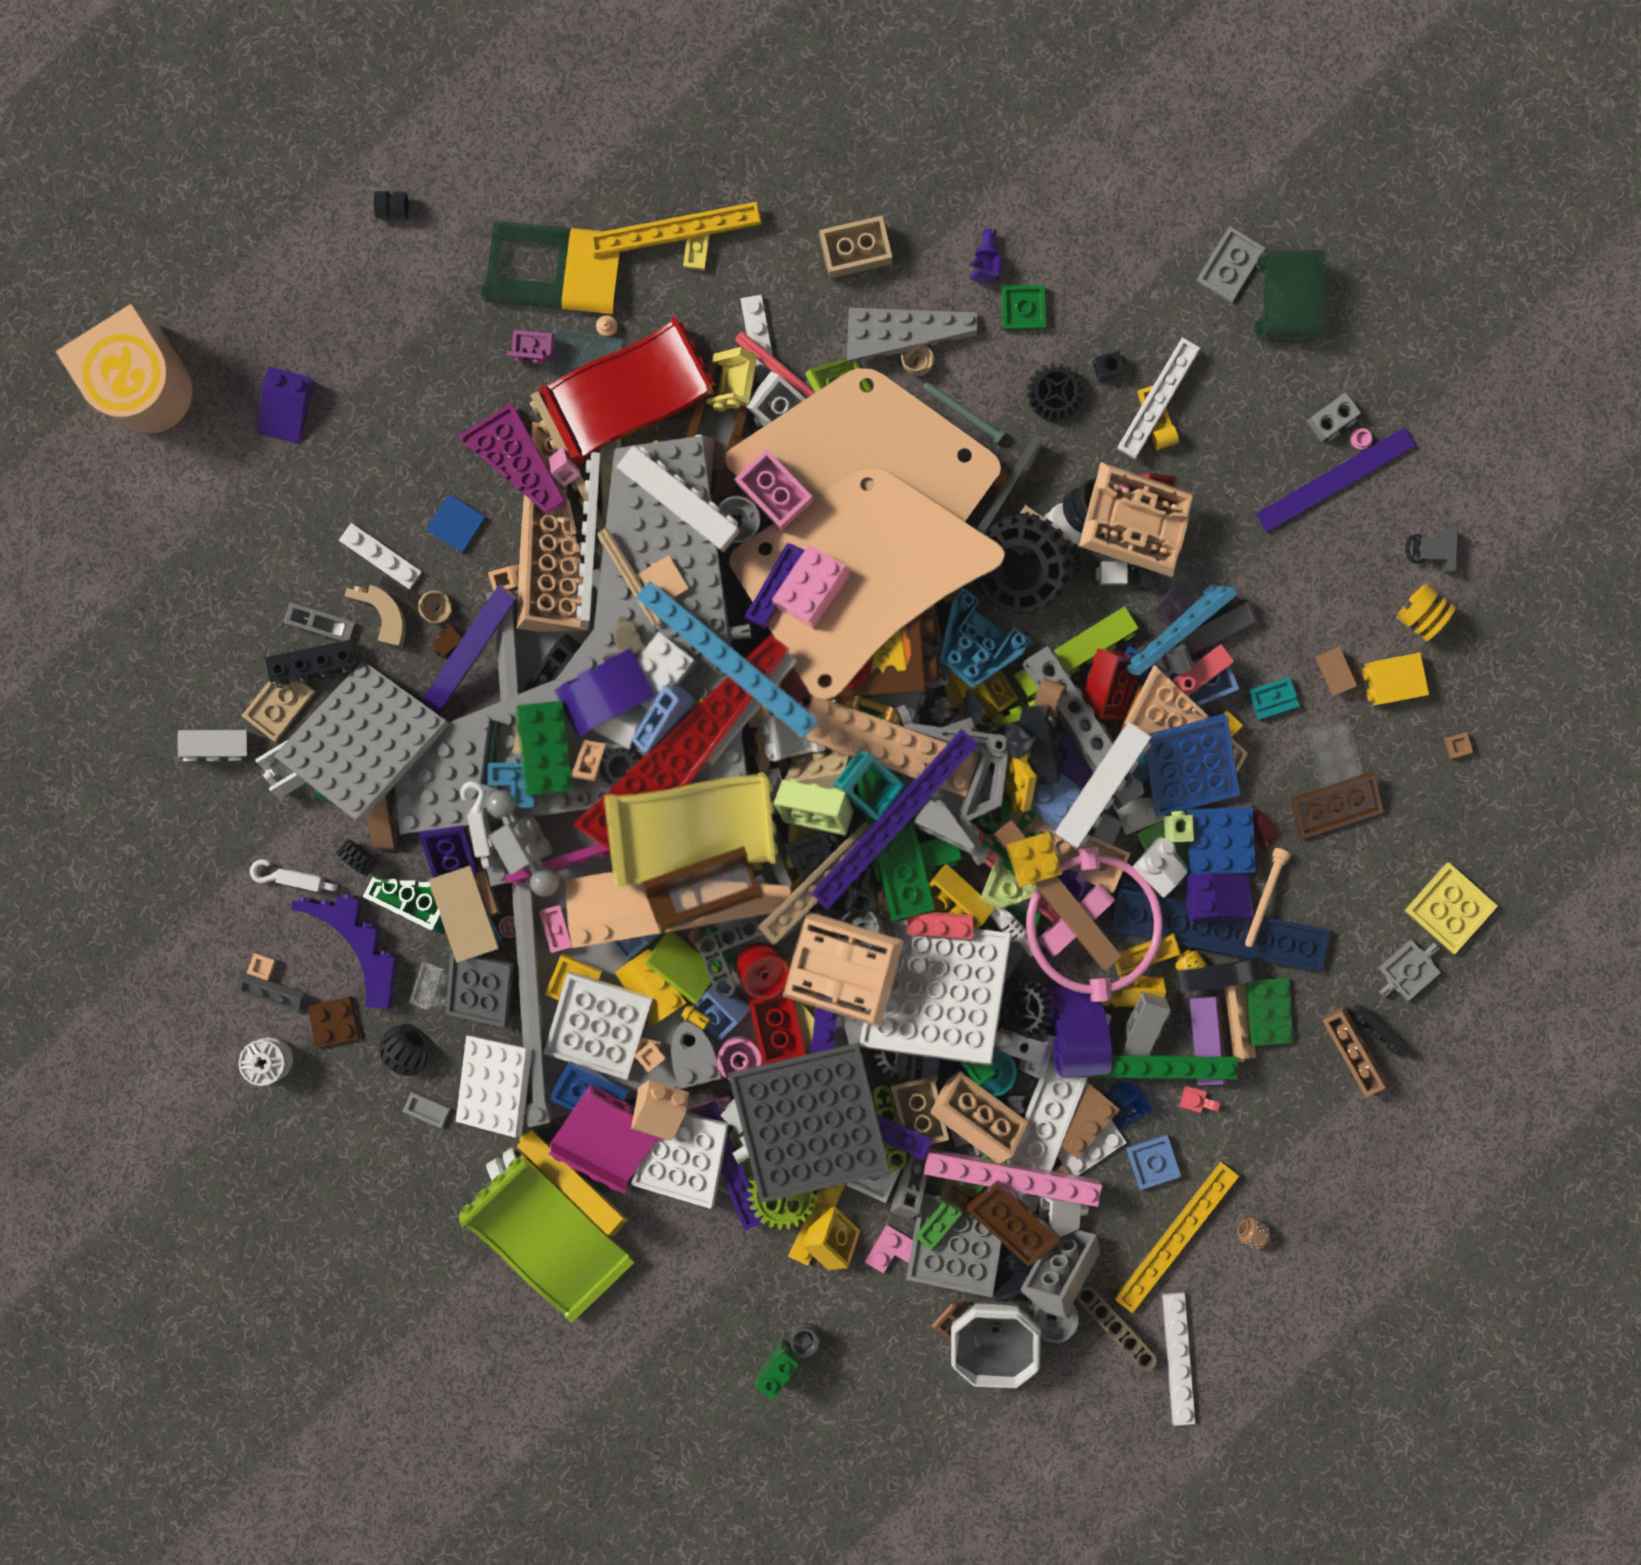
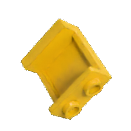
M1421 653L1364 664L1365 668L1362 670L1363 678L1369 684L1367 698L1369 702H1372L1373 706L1429 695Z

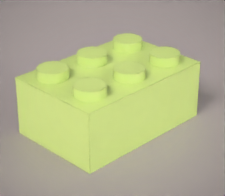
M782 780L774 802L784 823L846 835L854 812L846 793L841 789H826L818 784L806 785L797 780Z

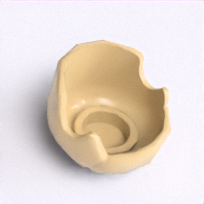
M926 345L901 354L903 368L910 375L916 377L923 376L934 365V354ZM920 357L916 366H914V359Z
M431 590L424 593L418 602L420 615L429 623H442L448 619L452 612L450 599L441 591Z

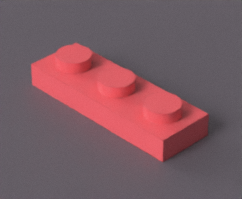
M924 912L907 917V934L973 939L974 915Z

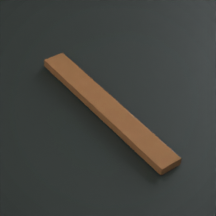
M1009 820L993 834L1007 852V844L1026 839L1012 820ZM1057 876L1033 883L1103 971H1106L1122 957Z

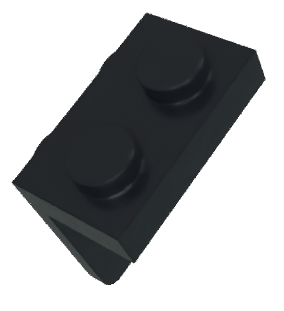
M1013 1252L1002 1255L998 1259L993 1294L995 1300L999 1302L1010 1301L1013 1296L1021 1294V1288L1030 1273L1013 1271L1009 1268L1010 1259L1012 1257L1019 1258Z

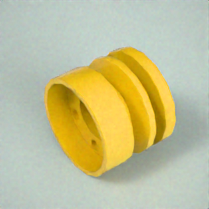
M1427 583L1422 585L1410 597L1409 601L1413 603L1407 610L1403 606L1396 616V619L1406 627H1410L1417 622L1414 633L1418 635L1423 631L1421 639L1424 641H1428L1435 634L1439 633L1449 622L1456 609V606L1452 603L1446 605L1447 599L1445 597L1435 603L1438 592Z

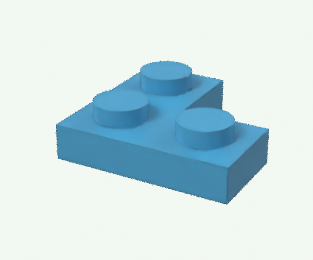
M488 763V785H511V795L515 801L514 808H534V795L525 796L521 763Z

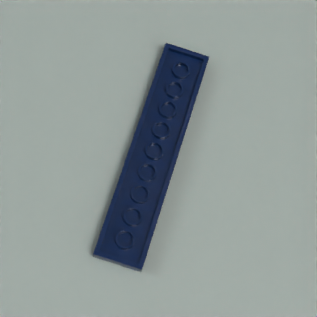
M1117 888L1109 927L1110 931L1152 939L1154 918L1146 893ZM1157 896L1162 913V937L1173 933L1177 944L1246 958L1261 957V961L1322 972L1330 934L1329 929L1264 917L1254 945L1247 947L1245 941L1254 917L1189 922L1187 901Z

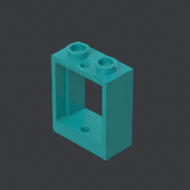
M859 750L833 783L836 788L845 792L847 798L863 813L875 820L880 819L890 804L900 796L901 790L905 786L872 754L863 750ZM869 766L888 783L870 807L851 791Z

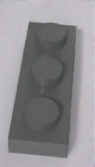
M244 972L239 977L237 993L299 1014L302 1008L304 993Z

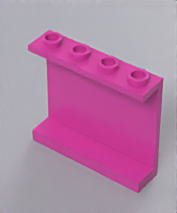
M590 1084L551 1141L549 1155L556 1161H562L570 1165L575 1171H581L589 1175L594 1181H600L608 1185L613 1191L625 1194L627 1191V1181L655 1141H662L663 1138L631 1129L635 1107Z

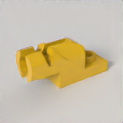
M1127 974L1120 975V979L1126 977ZM1140 976L1128 986L1111 992V1000L1101 1001L1104 1007H1108L1112 1003L1113 1007L1135 1008L1142 992L1165 998L1164 978Z

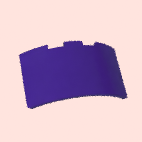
M631 648L606 659L604 663L597 666L598 669L595 671L591 667L578 674L577 678L566 681L554 690L559 701H562V707L577 737L583 736L600 724L654 696Z
M1066 987L1048 989L1046 997L1052 996L1053 999L1049 1003L1056 1006L1054 1009H1050V1013L1055 1014V1016L1049 1018L1052 1022L1050 1029H1055L1056 1039L1053 1040L1054 1069L1062 1079L1109 1074L1112 1061L1111 1040L1106 1014L1101 1001L1093 1002L1091 1001V994L1076 992Z

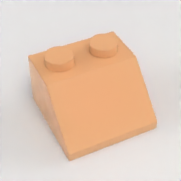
M648 1080L638 1088L631 1129L672 1141L686 1113L689 1092Z

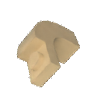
M372 585L369 586L368 593H366L367 589L354 586V589L347 588L345 597L372 604L379 611L382 625L378 641L403 647L406 635V621L397 601L385 591Z

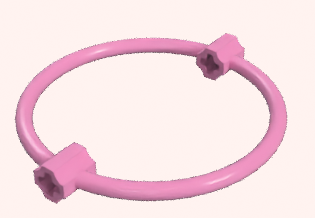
M1098 847L1078 848L1079 856L1059 864L1061 872L1080 865V870L1100 869V863L1125 871L1143 888L1151 904L1154 918L1153 937L1145 958L1129 975L1113 983H1110L1109 978L1089 979L1090 985H1084L1062 976L1046 960L1037 941L1035 917L1038 903L1042 896L1037 888L1031 897L1027 911V936L1030 948L1038 964L1053 980L1073 991L1091 994V1001L1093 1002L1111 1000V992L1133 983L1152 963L1161 942L1163 928L1162 913L1152 886L1130 864L1112 856L1099 854Z

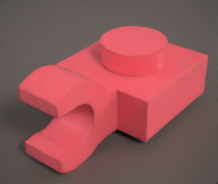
M1185 1085L1179 1106L1201 1113L1203 1107L1218 1111L1220 1103L1205 1098L1206 1091Z

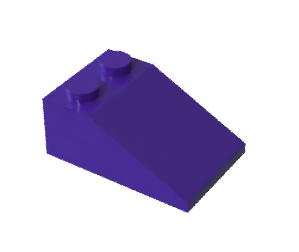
M268 366L262 389L257 433L299 444L316 382L310 377Z
M463 825L419 832L433 878L468 866L472 867L474 876H477L478 860L475 857L473 842Z
M1201 873L1190 874L1184 879L1189 922L1254 917L1248 875Z

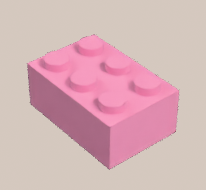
M768 449L735 478L737 485L781 531L814 501L808 491Z
M808 545L772 600L777 609L814 630L850 574L844 564Z

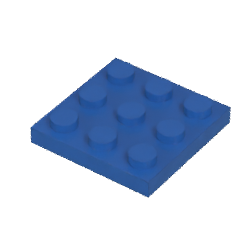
M1253 807L1186 810V815H1193L1194 841H1187L1189 875L1256 872Z

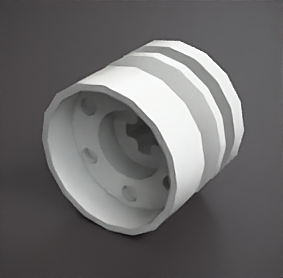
M261 1038L245 1046L240 1053L239 1070L244 1079L251 1084L258 1086L270 1085L285 1077L291 1070L293 1063L292 1051L288 1044L280 1038ZM266 1059L267 1063L261 1065L260 1061Z

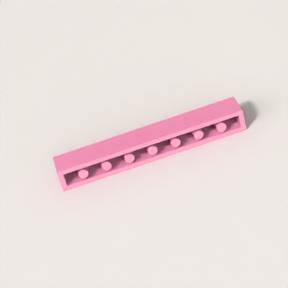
M931 1148L927 1151L924 1166L925 1175L984 1186H991L999 1180L1011 1191L1097 1207L1102 1187L1098 1179L1007 1162L998 1164L991 1159Z

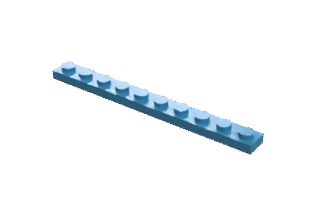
M649 581L637 595L636 599L803 739L819 722L654 583Z

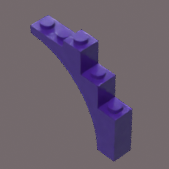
M343 894V897L336 898L335 905L334 901L321 899L320 903L312 902L313 898L299 897V900L292 901L291 910L308 913L325 921L348 941L358 957L364 974L366 1007L391 1008L398 956H392L391 951L380 950L379 954H377L380 928H375V923L361 922V926L359 925L362 900L356 899L357 895Z

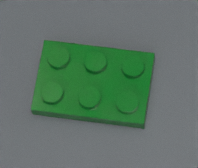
M1289 978L1260 979L1246 983L1249 1045L1293 1043Z

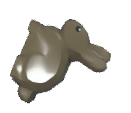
M623 616L617 618L618 626L614 632V642L618 650L614 653L605 654L602 657L604 662L606 659L631 648L635 657L639 656L648 645L644 643L635 620L628 621Z

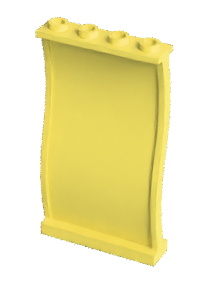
M761 772L759 775L706 781L652 793L605 796L613 877L617 888L627 887V884L642 883L645 880L743 846L747 852L748 863H775V855H778V848L773 840V834H776V826L771 817V813H774V804L770 800L769 792H772L771 779H768Z

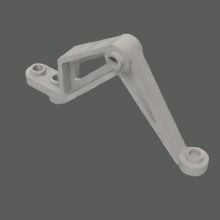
M901 705L895 708V711L901 718L900 724L902 727L936 740L948 743L959 731L957 729L913 724L912 720L915 718L910 707L906 708L905 705ZM965 731L978 743L973 752L981 754L956 821L978 850L979 854L977 856L971 855L975 863L980 865L987 861L986 856L989 854L985 845L980 844L977 838L979 836L977 827L974 823L971 824L969 820L1001 806L1008 757L1007 738L1003 735ZM994 763L990 800L976 806L975 802L989 764Z

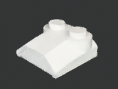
M1161 837L1157 838L1132 866L1162 897H1165L1174 889L1189 870L1188 866L1176 853L1174 843L1170 842L1168 838Z

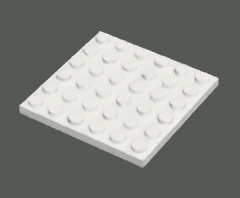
M888 919L894 926L895 938L904 942L881 1027L863 1022L859 1046L861 1048L992 1065L1011 933L974 929L973 939L907 934V921H891V919Z

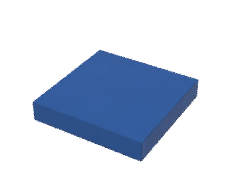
M449 494L426 530L456 550L464 553L486 517Z

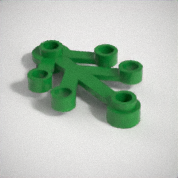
M1003 790L1002 795L1007 797V801L1002 800L1001 806L998 808L1001 810L1002 823L1005 825L1011 820L1009 808L1011 797ZM1032 810L1022 813L1021 819L1016 825L1021 832L1028 824L1035 820V813ZM984 813L979 818L980 825L987 827L993 833L1001 828L994 822V818L990 813ZM1025 814L1030 815L1031 820H1027ZM983 817H987L990 822H984ZM1029 831L1025 837L1027 839L1028 835L1036 836L1038 834L1035 831ZM987 834L983 838L982 843L986 848H990L1002 858V863L1006 870L1014 872L1009 853L997 843V838L993 834ZM986 838L992 839L993 844H989Z

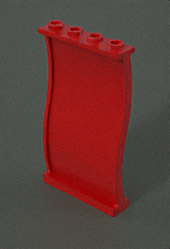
M675 316L671 317V322L646 338L614 353L593 360L566 374L548 387L544 385L538 388L547 410L577 467L585 464L584 460L591 456V452L596 453L620 438L663 421L692 406L707 395L711 394L713 396L715 394L712 389L715 383L710 373L705 375L703 369L706 366L701 356H695L694 352L697 349L692 339H686L685 334L688 332L683 322L678 323Z

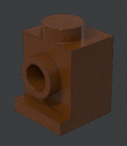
M451 624L446 626L449 630H443L435 636L436 640L432 643L431 649L438 657L441 655L445 658L449 657L463 638Z

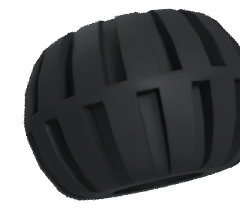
M399 1024L390 1028L383 1035L379 1046V1054L382 1062L387 1065V1068L393 1070L394 1073L401 1074L402 1076H413L425 1070L430 1064L433 1056V1044L429 1037L417 1027L411 1024Z

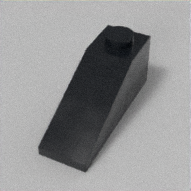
M568 633L557 640L524 689L528 691L557 679L582 645Z

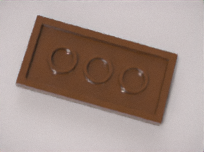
M1373 772L1290 798L1298 834L1301 839L1384 813L1376 775Z
M999 1180L967 1205V1211L1028 1267L1061 1241V1237Z

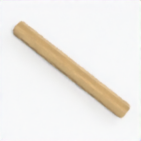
M605 528L598 533V536L636 598L644 587L610 530ZM637 599L653 626L663 622Z

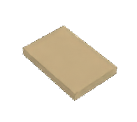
M268 681L242 714V717L277 743L316 691L306 683L299 684L298 681L292 682L290 686L284 688H277V686H273Z

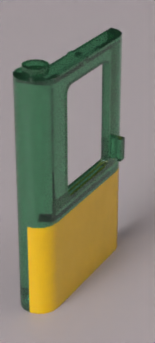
M495 220L486 284L482 285L481 297L485 298V302L614 315L620 252L593 258L588 234L604 231ZM513 240L558 245L560 248L555 282L543 283L497 278L496 273L501 241Z

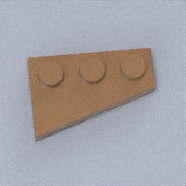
M1087 1081L1061 1144L1062 1147L1077 1159L1081 1157L1120 1110Z

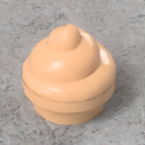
M605 315L598 319L596 329L601 336L611 337L617 332L618 324L612 316Z

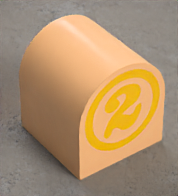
M132 304L56 351L85 399L95 409L131 430L140 433L162 432L176 425L188 411L192 400V382L186 367L160 326Z

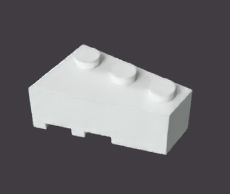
M178 730V758H183V761H197V758H206V761H219V757H228V761H242V757L247 756L246 730Z

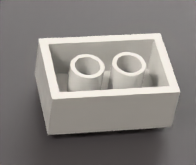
M658 632L637 659L654 693L651 699L641 703V705L650 710L664 685L679 686L697 664V661L660 632Z

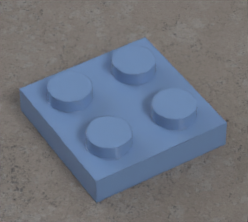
M1167 1134L1125 1147L1140 1190L1181 1177Z

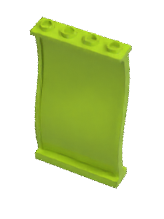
M523 1154L519 1158L513 1159L503 1174L499 1173L492 1180V1184L487 1189H482L477 1194L476 1199L470 1205H465L460 1211V1225L466 1226L488 1244L538 1294L563 1313L570 1323L577 1319L634 1264L633 1256L626 1248L621 1247L599 1228L553 1181L529 1162Z

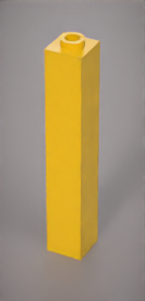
M527 1131L520 1137V1143L517 1147L607 1235L614 1236L628 1221L580 1172L575 1171L570 1165L562 1161L559 1162L549 1155L550 1143L537 1131Z

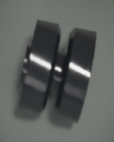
M1090 479L1073 489L1065 496L1063 501V512L1067 522L1074 530L1080 533L1083 532L1096 479Z

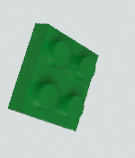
M1010 285L1001 287L1002 330H1041L1046 328L1045 285Z

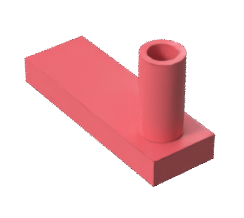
M1220 644L1194 663V668L1178 675L1172 682L1189 696L1234 661Z

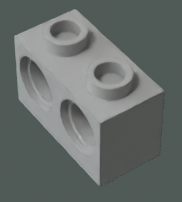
M1345 392L1306 422L1321 442L1326 438L1331 441L1340 434L1338 430L1341 427L1345 426L1347 429L1357 422L1355 417L1361 412ZM1339 408L1347 411V417H1342L1339 414ZM1322 421H1327L1330 424V430H1325L1322 427Z

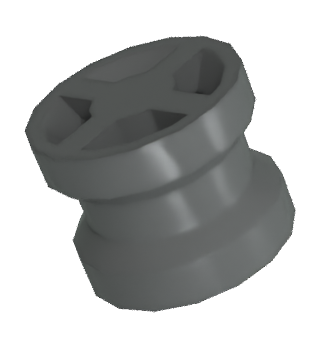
M1003 1094L1007 1107L1017 1114L1025 1113V1108L1023 1107L1024 1094Z

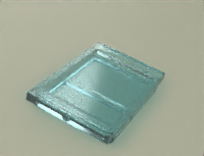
M553 328L552 334H556L554 360H548L546 370L568 374L593 360L620 350L621 339Z

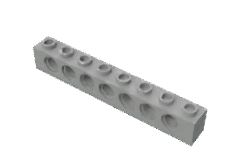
M1047 646L1026 659L1022 665L1038 689L1043 678L1065 686V695L1062 696L1056 717L1094 773L1114 744V741L1109 740L1106 735V728L1102 723H1098L1094 717V710L1089 704L1086 705L1082 699L1083 694L1081 690L1073 685L1069 672L1059 664V658L1055 651L1050 650ZM1044 668H1050L1053 672V676H1047L1044 672ZM1068 704L1075 705L1077 713L1070 712ZM1081 722H1085L1089 726L1088 732L1081 729ZM1093 740H1096L1100 743V750H1097L1093 747ZM1129 771L1124 777L1126 780L1124 787L1120 792L1116 790L1112 795V798H1114L1113 803L1117 809H1120L1144 793L1141 781Z

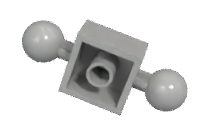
M504 790L493 792L488 797L487 809L492 816L502 819L505 826L489 835L510 875L529 867L533 874L530 879V885L534 893L543 897L552 895L559 886V879L553 870L544 868L540 860L552 854L553 851L539 828L538 822L532 814L517 820L513 813L515 801L512 795Z

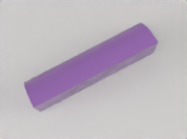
M1219 995L1190 998L1195 1055L1225 1056ZM1197 1079L1198 1085H1215L1227 1082V1079Z

